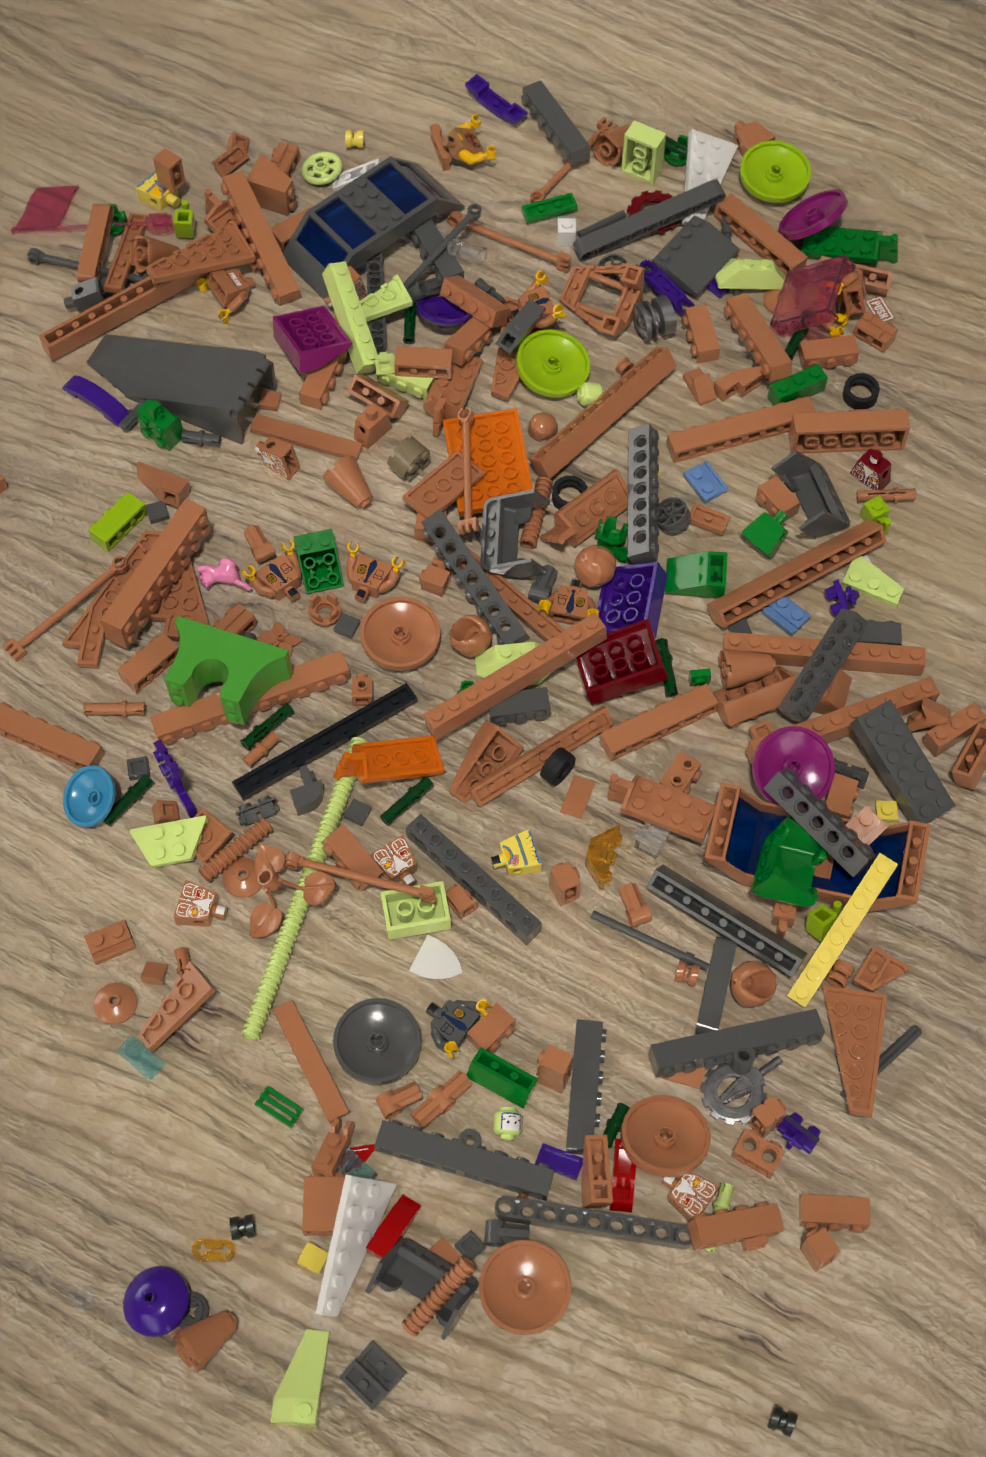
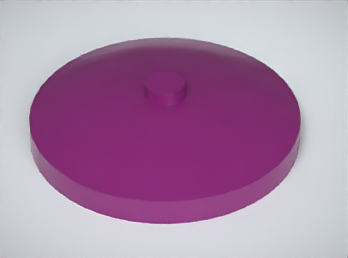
M838 189L817 193L793 207L781 220L779 230L784 238L790 240L810 236L833 223L845 211L848 199L844 192Z
M797 726L783 727L768 734L758 745L752 761V775L757 789L766 800L777 805L779 804L763 788L778 771L785 768L794 771L798 779L803 784L808 785L812 789V793L819 799H822L828 792L835 773L834 757L826 741L814 731ZM789 787V793L793 796V789ZM806 802L803 803L804 808L809 807Z

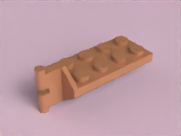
M205 189V211L207 216L204 219V223L213 232L220 226L228 225V222L234 220L236 223L234 210H230L227 200L220 201L212 193L211 189ZM236 223L237 227L239 228L240 232L242 233V227H241V225H238V224ZM256 259L255 262L246 264L254 273L259 270Z
M472 357L463 366L453 362L451 379L435 378L423 408L433 416L434 437L440 436L444 419L457 418L459 410L464 409L483 366V359Z
M614 469L555 512V527L542 534L540 540L563 544L566 540L571 546L575 547L595 532L599 526V519H602L603 523H605L607 516L616 517L627 509L628 487L619 470Z
M617 774L610 776L607 798L610 801L615 800L623 803L620 812L703 843L714 817L715 804L639 775H635L631 782L620 778Z

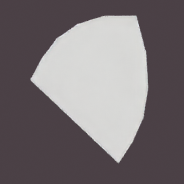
M427 935L409 969L410 972L428 979L451 978L462 973L460 962L454 952L445 943L430 935Z

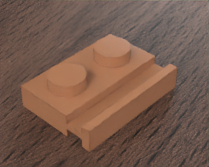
M867 805L846 824L848 828L853 829L857 833L858 838L863 843L869 846L888 828ZM848 846V848L854 852L853 848L851 846Z
M124 919L84 936L96 965L136 949Z

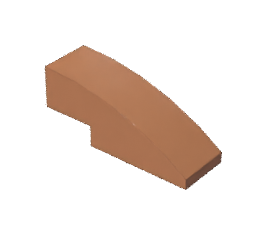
M761 366L745 368L714 382V390L716 396L723 402L736 393L742 398L769 379L762 373Z

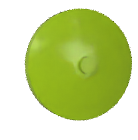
M764 141L752 146L744 154L740 165V178L744 187L756 198L771 203H785L798 198L807 189L811 178V166L807 157L797 147L782 141Z
M541 330L529 335L521 343L516 356V368L521 380L531 390L546 397L561 398L576 393L579 386L586 382L590 372V359L584 346L568 333L559 330Z

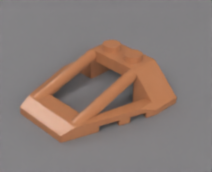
M628 263L614 266L612 264L596 267L595 265L574 266L559 300L599 332L616 336L630 325L633 318V305L641 300L644 290V268ZM598 273L622 274V277L620 279L621 282H618L616 280H613ZM590 278L623 291L612 315L579 302ZM590 315L596 316V317L601 318V319H603V320H602V322H600V321H598L597 319L593 318V317L590 316Z

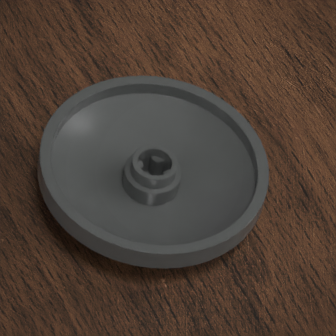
M372 998L356 1003L341 1016L335 1027L333 1047L339 1065L350 1077L365 1084L383 1085L400 1079L413 1067L419 1056L421 1036L415 1018L404 1006L389 999Z

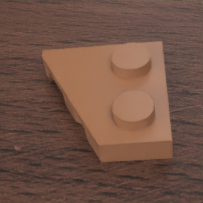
M873 946L852 983L867 992H874L907 973L910 966Z

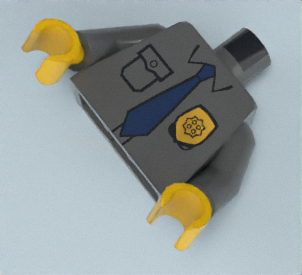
M481 999L478 1002L448 1000L442 1008L432 1002L427 1007L426 1013L434 1018L431 1022V1036L435 1046L447 1053L449 1058L452 1059L454 1056L451 1052L456 1053L460 1051L459 1048L467 1039V1032L480 1020V1014L478 1013L480 1012L483 1016H487L488 1013L484 1009L492 1007L485 999Z

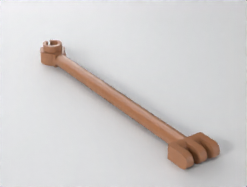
M602 117L597 122L599 130L587 141L590 148L592 147V139L597 133L617 128L618 125L615 123L612 125V121H607L605 117ZM567 162L541 189L531 192L530 203L544 200L546 193L573 166Z
M453 211L447 217V222L452 227H456L464 217L459 211ZM473 222L466 226L468 229L557 263V270L565 273L570 271L571 255L561 251L557 256Z
M465 407L467 413L463 408L458 412L463 433L464 520L458 521L459 535H464L465 530L467 534L471 533L472 528L474 532L479 531V520L476 517L472 518L470 425L474 421V413L468 407Z
M122 556L115 557L112 565L109 566L110 568L19 642L12 638L3 648L8 651L10 656H13L15 661H19L27 654L23 648L113 575L125 573L129 568L127 560Z
M288 852L285 858V865L291 870H297V867H307L418 896L423 902L434 904L437 901L433 888L420 885V888L306 859L293 852Z

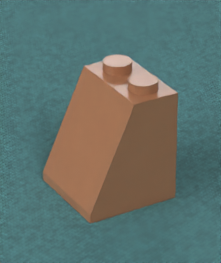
M260 154L247 177L248 183L261 208L289 216L297 204L293 180L267 157Z

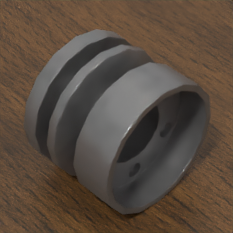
M666 295L651 299V304L646 300L642 304L639 302L633 305L634 323L643 341H649L651 338L655 339L659 333L665 336L676 332L677 321L675 312Z

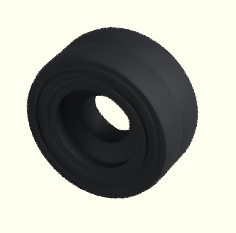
M560 747L556 749L544 763L540 776L551 785L557 786L572 770L576 761L575 756L565 748Z

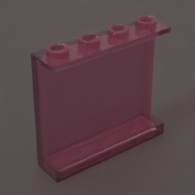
M842 255L788 271L770 325L780 335L839 320V317L832 310L844 274L854 272L856 265L846 255Z

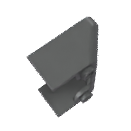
M795 450L771 467L772 471L782 475V482L786 487L796 492L808 519L799 526L801 531L809 536L818 537L842 530L851 524L827 471L819 462Z
M532 489L491 497L485 502L483 507L480 559L483 569L487 572L518 578L547 573V569L532 558L517 559L519 524L527 523L531 519L534 507L550 505V501L537 490Z
M402 1238L379 1261L365 1292L369 1294L377 1285L387 1292L396 1291L401 1287L421 1300L423 1298L426 1299V1294L431 1293L430 1290L436 1288L435 1284L440 1283V1279L442 1277L445 1278V1273L450 1272V1268L452 1266L455 1267V1265L408 1238ZM473 1276L466 1278L467 1281L461 1283L462 1287L460 1289L457 1288V1292L452 1294V1298L447 1299V1303L445 1305L442 1304L443 1308L438 1310L436 1318L439 1324L445 1327L440 1337L443 1340L455 1328L479 1287L478 1280Z

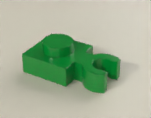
M598 539L596 545L607 548L616 558L627 562V547L608 545Z

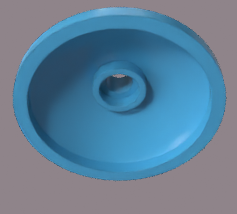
M93 765L85 766L73 774L65 787L63 795L64 811L72 823L81 827H92L107 817L115 800V784L112 776L104 768Z

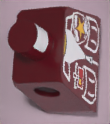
M868 449L858 459L850 474L872 490H883L891 481V463L883 457L881 451Z

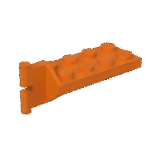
M434 736L353 744L352 753H343L333 776L337 780L341 779V777L356 776L362 784L442 775L445 769Z

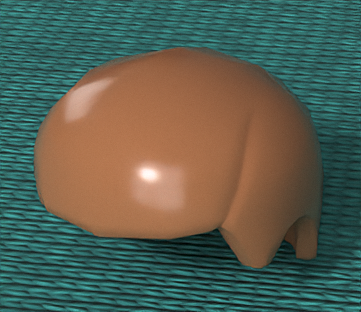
M537 413L531 418L527 431L530 437L536 441H541L544 438L550 440L557 432L558 423L555 417L549 413Z

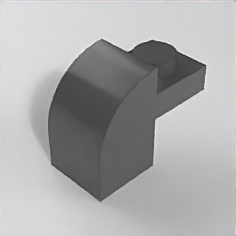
M307 765L299 767L304 785L290 790L291 799L298 816L318 808L324 796L322 781H316L314 772H309Z

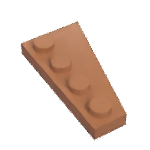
M190 961L185 966L186 971L181 977L178 976L173 983L175 987L168 996L165 995L162 999V1005L159 1010L153 1012L137 1035L151 1052H154L215 992L214 988Z

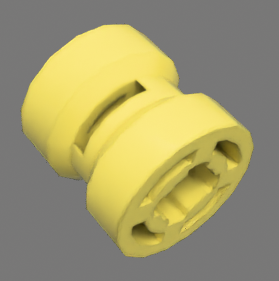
M346 130V148H352L353 146L364 148V130H358L357 132Z

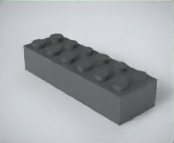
M891 699L850 723V726L908 821L927 823L956 806Z

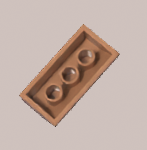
M778 666L771 675L731 689L722 688L712 692L719 702L717 713L728 726H737L742 721L755 719L764 712L775 711L794 684L797 676Z

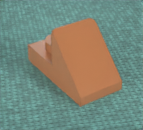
M697 368L683 374V380L699 406L716 400L717 397L709 373L704 375L702 370Z
M923 697V711H916L910 714L907 725L911 732L947 723L950 721V708Z

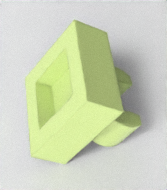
M387 351L379 352V355H374L376 375L395 373L393 353L387 354Z

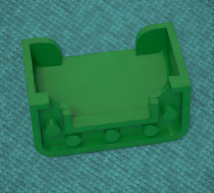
M786 817L766 837L762 844L751 892L758 897L801 907L813 906L819 898V895H817L818 890L811 887L815 866L819 862L823 863L828 852L800 824Z

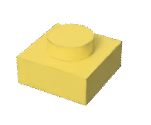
M897 801L875 802V814L883 823H897Z

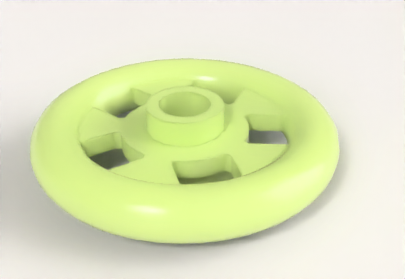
M318 152L305 160L301 173L308 183L324 185L334 181L340 175L343 164L340 157L332 152ZM332 160L335 163L330 165L329 161ZM309 167H313V171H308Z

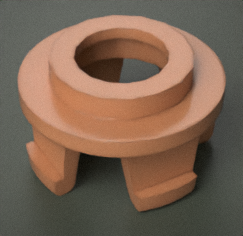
M329 592L327 596L323 597L314 594L309 601V617L315 624L330 626L340 618L341 607L337 601L338 598L333 593ZM329 608L332 612L328 618H321L318 614L319 610Z

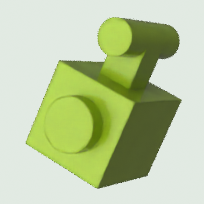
M182 200V209H175L173 224L176 238H194L196 226L194 212L190 210L188 200Z
M879 495L863 503L860 516L864 521L871 519L881 524L884 534L887 536L892 522L888 518L890 508Z
M834 901L833 908L831 909L823 903L808 913L805 930L819 942H822L840 915L842 903Z

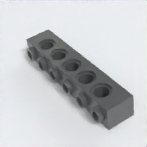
M843 608L839 611L778 707V710L790 720L799 723L808 720L869 624L860 614Z
M788 768L778 771L763 788L852 877L861 874L876 857L873 849L868 844L863 843L858 838L857 833L843 823L839 815L832 813L827 808V804L822 799L817 798L812 793V789L798 779L794 771ZM789 787L793 789V796L789 793ZM804 802H806V803L808 804V806H809V809H808V810H806V809L804 808V805H803ZM819 816H820V817L823 819V821H824V824H823V825L820 824L819 821H818V817H819ZM833 831L838 833V840L834 837ZM848 846L853 848L854 855L849 852Z

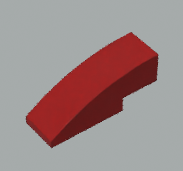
M621 1139L615 1140L611 1184L613 1203L610 1204L609 1211L632 1213L636 1165L627 1156Z
M402 1194L366 1246V1251L381 1260L404 1237L422 1206Z

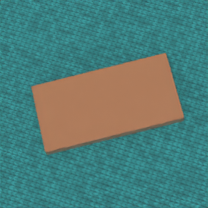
M459 450L453 453L405 493L403 500L425 519L439 509L442 512L464 494L463 454ZM471 461V487H473L485 476V472Z

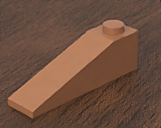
M485 720L474 736L449 792L463 803L467 802L472 798L469 787L515 760L524 747L498 725Z

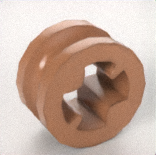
M623 358L618 362L615 369L623 376L634 364L628 358Z

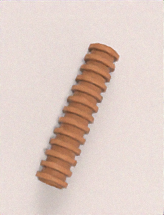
M538 477L534 489L549 500L553 482L547 477ZM547 505L533 508L531 519L524 523L520 538L522 546L526 548L536 547Z
M259 818V822H254V826L251 825L249 830L246 829L244 834H240L239 838H235L234 842H230L229 846H225L224 850H220L218 855L215 854L213 859L210 858L208 863L205 862L203 867L200 866L198 868L199 873L206 881L211 882L213 877H217V873L221 874L222 869L226 870L227 865L231 866L232 861L236 862L238 860L237 857H242V853H247V849H252V845H257V841H262V837L268 836L267 833L273 832L271 825L266 819Z
M460 1256V1261L454 1263L455 1267L452 1266L450 1272L445 1273V1278L442 1277L440 1283L435 1284L436 1288H432L430 1290L431 1293L426 1294V1299L423 1298L421 1304H417L416 1309L411 1311V1315L406 1316L407 1320L402 1321V1326L408 1334L415 1337L418 1336V1331H422L423 1326L428 1325V1320L431 1321L433 1315H437V1310L443 1308L442 1304L445 1305L447 1299H451L452 1294L457 1292V1288L460 1289L462 1287L461 1283H465L467 1281L466 1278L471 1277V1272L474 1273L476 1271L475 1265L467 1257Z

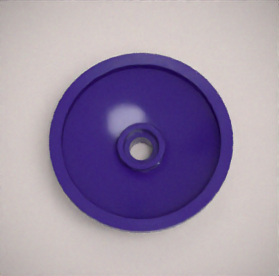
M444 297L421 299L416 307L417 312L422 318L441 328L461 325L471 318L469 313Z
M156 1266L140 1272L130 1282L124 1295L123 1312L127 1323L134 1331L147 1337H160L170 1333L180 1325L188 1311L190 1302L188 1285L178 1272L168 1267ZM153 1294V1299L148 1302V1297Z

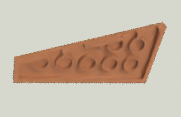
M234 220L228 222V225L216 228L215 232L205 234L186 244L184 249L175 250L173 255L162 257L147 266L146 272L153 284L252 263L255 262L256 256Z
M506 296L505 305L511 308L510 312L518 309V300ZM510 313L506 325L501 326L500 335L512 321ZM552 325L546 329L533 328L529 335L541 330H550ZM498 346L491 395L508 402L521 380L516 368L517 353L513 356Z
M822 985L849 1113L872 1117L887 994Z

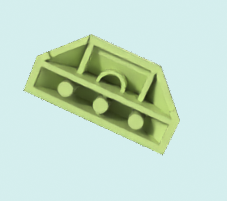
M731 258L715 276L718 288L789 290L790 288L786 275L769 259Z
M526 642L495 645L475 656L477 676L485 678L541 644ZM550 673L530 685H539Z

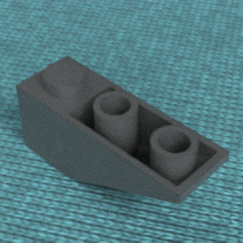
M529 299L507 325L495 344L515 356L521 343L527 338L545 309Z

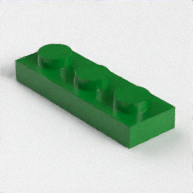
M572 192L521 206V211L527 224L578 210V205Z

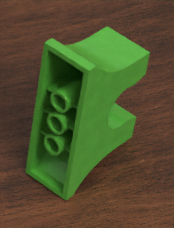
M180 616L175 621L180 645L177 656L164 680L170 699L176 705L190 707L198 698L204 686L212 682H224L220 699L225 717L232 723L245 725L251 711L261 696L274 685L289 680L293 674L289 651Z

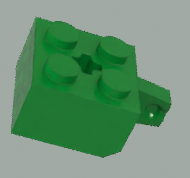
M152 398L147 399L136 410L142 435L154 440L160 448L164 447L170 452L184 438L182 437L183 427L181 418L164 408Z

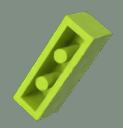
M129 492L121 496L111 509L106 510L103 516L90 526L88 531L91 540L109 553L148 515L145 503Z

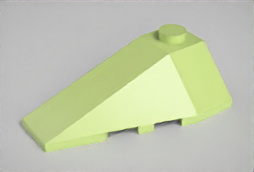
M306 1329L274 1396L270 1423L317 1428L329 1331Z

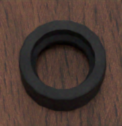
M857 373L850 376L845 382L842 394L845 403L853 409H869L873 407L878 399L879 383L869 374ZM857 385L865 386L870 389L872 395L867 398H860L853 395L850 388Z
M564 476L554 483L552 487V502L558 510L569 503L559 497V491L569 487L575 488L582 493L588 489L586 483L581 478Z

